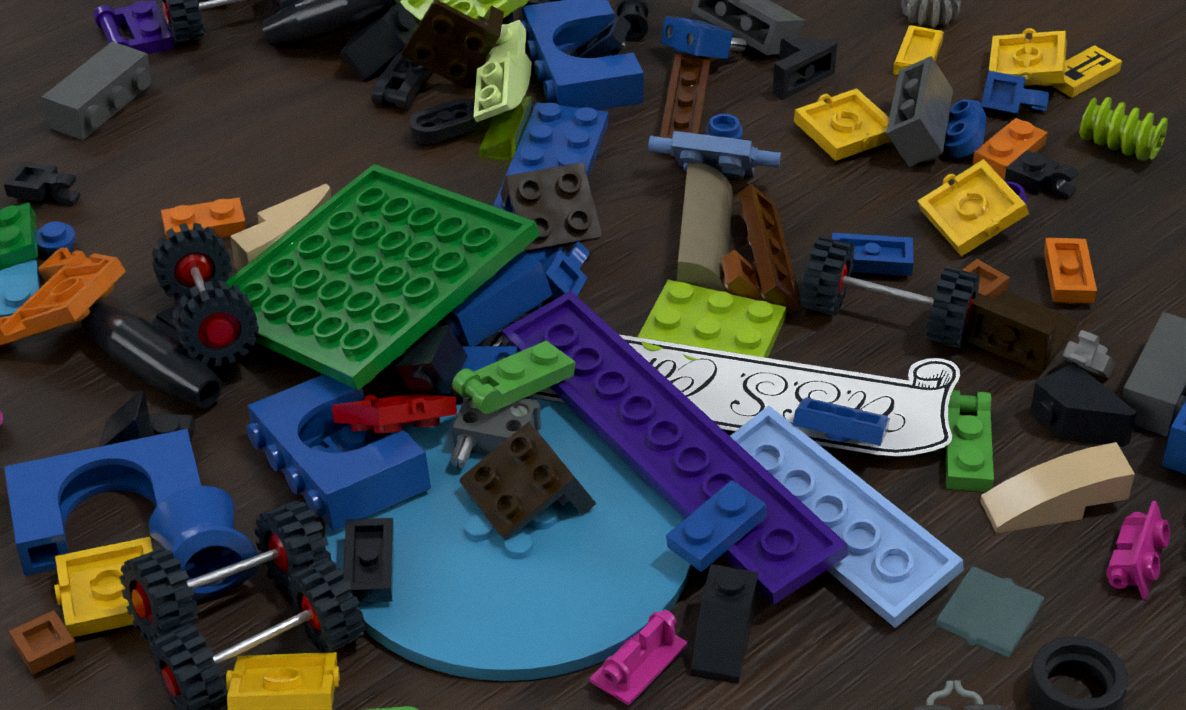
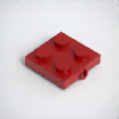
M405 394L376 398L374 395H366L362 401L332 405L334 423L351 424V431L374 430L375 433L398 432L402 430V425L413 424V427L440 425V417L457 415L456 397Z

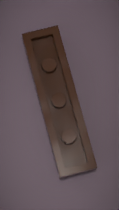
M675 54L660 137L672 139L674 131L700 134L710 75L711 57Z
M749 184L739 192V197L743 209L741 216L746 222L749 234L747 235V241L752 247L755 259L753 266L759 275L761 283L759 291L766 302L786 307V313L792 315L801 308L802 304L800 303L801 297L778 209L772 200L752 184Z

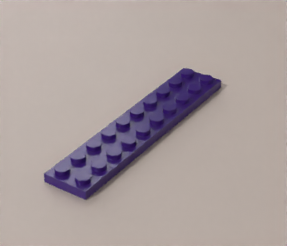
M572 291L567 292L501 331L503 341L507 342V346H517L518 352L548 341L576 362L574 376L552 385L550 388L684 519L731 480L766 503L767 516L724 552L722 556L737 569L759 572L757 590L773 605L848 556V544Z

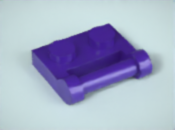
M155 0L150 2L139 1L131 6L117 9L102 5L95 9L93 13L94 20L97 26L103 29L108 44L113 41L147 54L174 49L173 36ZM125 25L131 40L122 37L117 27Z

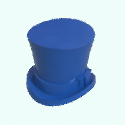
M198 486L181 490L162 501L150 517L148 527L151 537L160 548L172 551L173 557H177L180 560L181 571L186 570L189 577L186 581L259 555L249 538L235 529L234 501L227 492L220 488ZM259 565L193 589L195 595L191 596L192 600L199 601L211 598L241 585L255 574Z

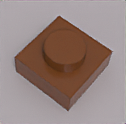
M735 250L721 258L725 275L722 280L730 294L758 301L764 299L759 291L761 286L759 275L746 259Z
M978 259L962 269L963 271L979 274L980 285L977 294L995 300L1003 291L1008 290L1010 277Z
M55 610L9 631L13 646L32 675L78 654L75 640Z

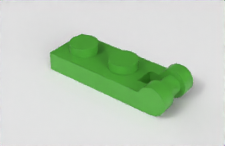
M544 341L479 370L472 371L466 368L459 371L453 379L452 388L463 398H472V403L484 414H489L574 376L576 362L548 341Z
M953 390L950 395L948 421L952 440L945 446L946 489L987 492L993 488L994 471L990 392L977 391L976 396L960 395V390ZM960 412L975 413V416L960 415Z

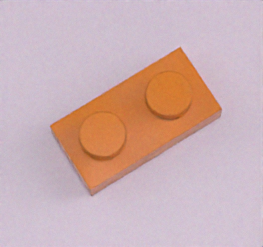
M1015 118L978 150L974 151L972 164L975 165L984 159L1000 177L1005 179L1006 167L1026 150L1034 153L1039 151L1046 145L1048 132L1033 126L1027 121Z
M240 197L218 199L213 202L189 206L180 205L161 210L166 240L169 239L166 233L167 230L173 228L177 234L181 232L179 225L184 223L187 224L189 230H193L194 223L201 224L204 231L208 226L214 230L215 235L219 234L221 238L234 235L246 229Z
M1045 238L1043 252L1053 302L1069 304L1095 303L1097 288L1086 239Z

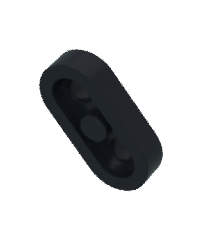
M457 99L415 112L409 118L410 137L422 145L429 146L446 139L471 133L481 124V121L477 122L473 117L475 102L468 99Z

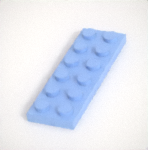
M767 406L730 435L733 440L848 544V556L827 569V571L894 628L898 627L964 571L962 558L772 407Z

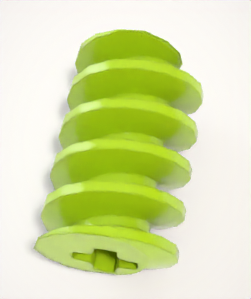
M1106 97L1101 105H1097V98H1093L1090 101L1083 115L1079 130L1080 137L1083 140L1087 141L1093 138L1094 142L1099 146L1107 143L1108 148L1113 151L1121 148L1122 153L1126 156L1136 153V158L1140 161H1146L1149 157L1150 160H1153L1157 156L1166 136L1168 118L1163 117L1158 125L1155 126L1153 125L1154 114L1151 112L1141 121L1139 120L1140 109L1137 107L1133 108L1127 116L1125 115L1126 104L1124 102H1120L1113 111L1111 110L1112 99L1110 97Z

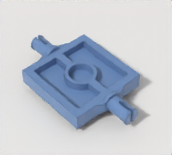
M674 131L672 139L651 135L648 144L649 152L666 153L674 156L678 167H683L685 172H687L688 162L701 163L719 170L726 178L741 180L744 178V175L754 176L756 165L779 169L781 152L758 150V148L753 147L752 141L695 133Z

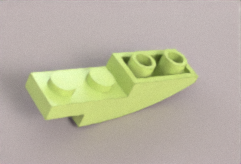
M520 20L507 25L502 24L500 37L487 55L485 64L477 68L473 116L477 122L517 107L526 95L532 63L525 54L526 29Z

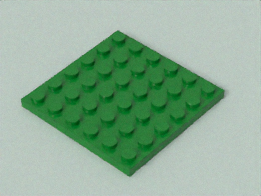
M373 164L229 278L226 283L229 289L234 284L239 287L241 293L244 292L247 295L258 319L256 321L259 325V332L254 333L257 339L256 343L359 391L392 361L403 355L413 343L432 327H435L455 307L462 304L483 283L494 277L497 271L511 259L523 252L540 233L536 222Z

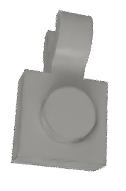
M1081 330L1078 335L1080 338L1079 344L1069 341L1063 357L1070 364L1076 363L1085 370L1109 379L1116 363L1110 356L1106 355L1108 348L1099 344V336Z

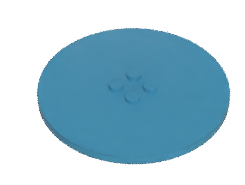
M529 399L540 403L541 429L537 431L597 504L582 515L571 501L563 507L556 500L510 539L505 540L460 483V478L487 455L470 452L464 467L459 468V463L457 467L451 464L450 459L455 449L452 427L461 408V405H456L457 415L440 417V425L413 427V424L402 426V430H405L426 452L431 489L362 518H393L394 562L392 601L359 603L357 607L362 611L364 617L361 621L365 624V631L387 649L409 661L454 676L478 680L518 681L554 677L582 670L613 656L629 639L637 635L648 624L649 616L653 612L671 611L685 590L693 566L667 547L666 535L685 519L566 403ZM391 432V433H389L388 435H386L384 438H386V437H388V436H390V435H393V434H395V433H398V432ZM325 524V537H327L329 545L325 546V549L331 553V560L335 562L336 568H340L343 572L346 526L332 531Z

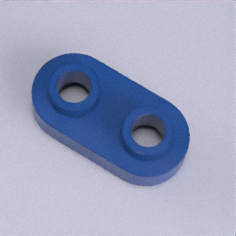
M963 99L953 104L950 108L944 146L951 157L961 158L968 156L978 150L983 144L987 116L979 101Z

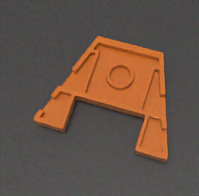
M59 248L37 268L46 283L11 316L0 317V345L65 324H75L83 320L90 313L89 307L97 299L110 294L115 288L114 283L126 272L119 259L96 253L87 258L83 251L75 250L71 255L67 248Z

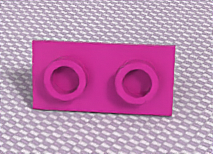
M1152 501L1148 514L1133 512L1125 517L1116 542L1118 550L1113 551L1106 570V576L1111 586L1117 589H1123L1127 586H1138L1142 600H1147L1153 580H1158L1160 575V557L1163 548H1168L1170 544V526L1167 520H1162L1157 501Z
M668 610L653 612L649 616L648 624L637 635L629 639L613 656L608 657L604 664L589 678V682L629 706L688 646L687 641L675 635L674 626L677 624L675 616Z

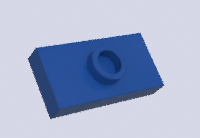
M805 397L795 410L793 425L824 432L827 438L838 442H850L854 439L881 446L888 431L890 418L881 414Z

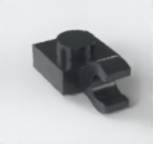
M1026 150L1006 167L1005 180L1017 183L1023 188L1038 194L1045 188L1060 198L1068 199L1076 192V187L1067 184L1065 181L1071 182L1078 176L1079 171L1069 165L1060 167V163L1045 158L1039 153Z
M22 161L4 183L7 197L21 198L29 201L42 202L47 195H50L64 206H73L81 196L80 192L68 190L76 181V176L70 173L59 174L57 166Z

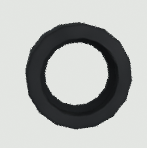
M1076 636L1056 638L1043 645L1033 658L1027 696L1033 710H1122L1127 691L1128 673L1122 660L1109 647L1095 640ZM1067 670L1083 672L1095 678L1105 688L1107 693L1099 698L1092 699L1071 697L1060 692L1049 681L1048 676L1055 672Z

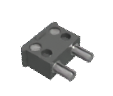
M463 398V403L452 427L455 449L450 459L451 464L457 467L459 463V468L464 467L470 452L489 455L529 421L536 430H540V403L523 398L492 413L484 414L473 405L472 398Z

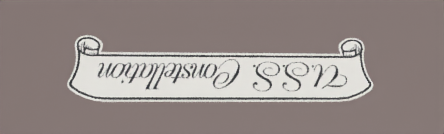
M517 318L476 346H502L503 337L501 331L521 319ZM620 335L724 430L737 431L767 406L772 407L793 424L795 410L802 399L807 397L885 415L890 418L888 431L881 446L854 439L850 442H838L827 438L824 432L796 426L820 446L874 455L910 456L944 448L952 441V433L948 421V405L951 393L960 378V370L956 364L946 359L929 358L918 361L911 365L909 369V380H902ZM642 341L662 347L663 349L649 351L643 347ZM684 355H687V356H690V357H693V358H696V359H699V360H696V361L689 360V359L685 358ZM550 387L528 396L565 403Z

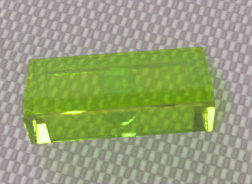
M533 96L524 97L517 107L493 116L479 149V156L506 160L513 159L533 111Z

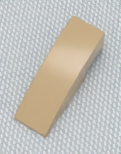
M327 184L321 185L258 212L259 224L230 236L234 267L240 271L331 198L330 186Z
M1117 442L1079 450L1034 466L982 494L980 502L996 534L1082 520L1086 506L1128 500L1135 473Z

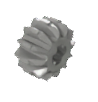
M902 0L901 2L902 14L908 17V22H918L920 27L927 25L935 29L936 25L946 27L949 22L955 21L961 5V0Z

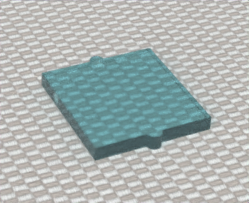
M972 566L937 618L936 625L968 639L970 645L979 644L1006 657H1010L1042 606L1044 596L1013 584L1011 578L1002 579Z

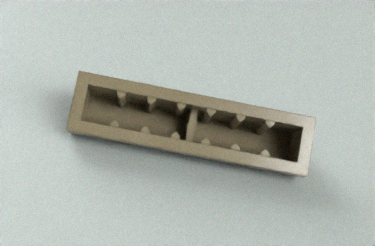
M688 162L677 281L726 292V287L722 280L725 275L721 258L729 253L733 191L726 176L719 170L706 164Z

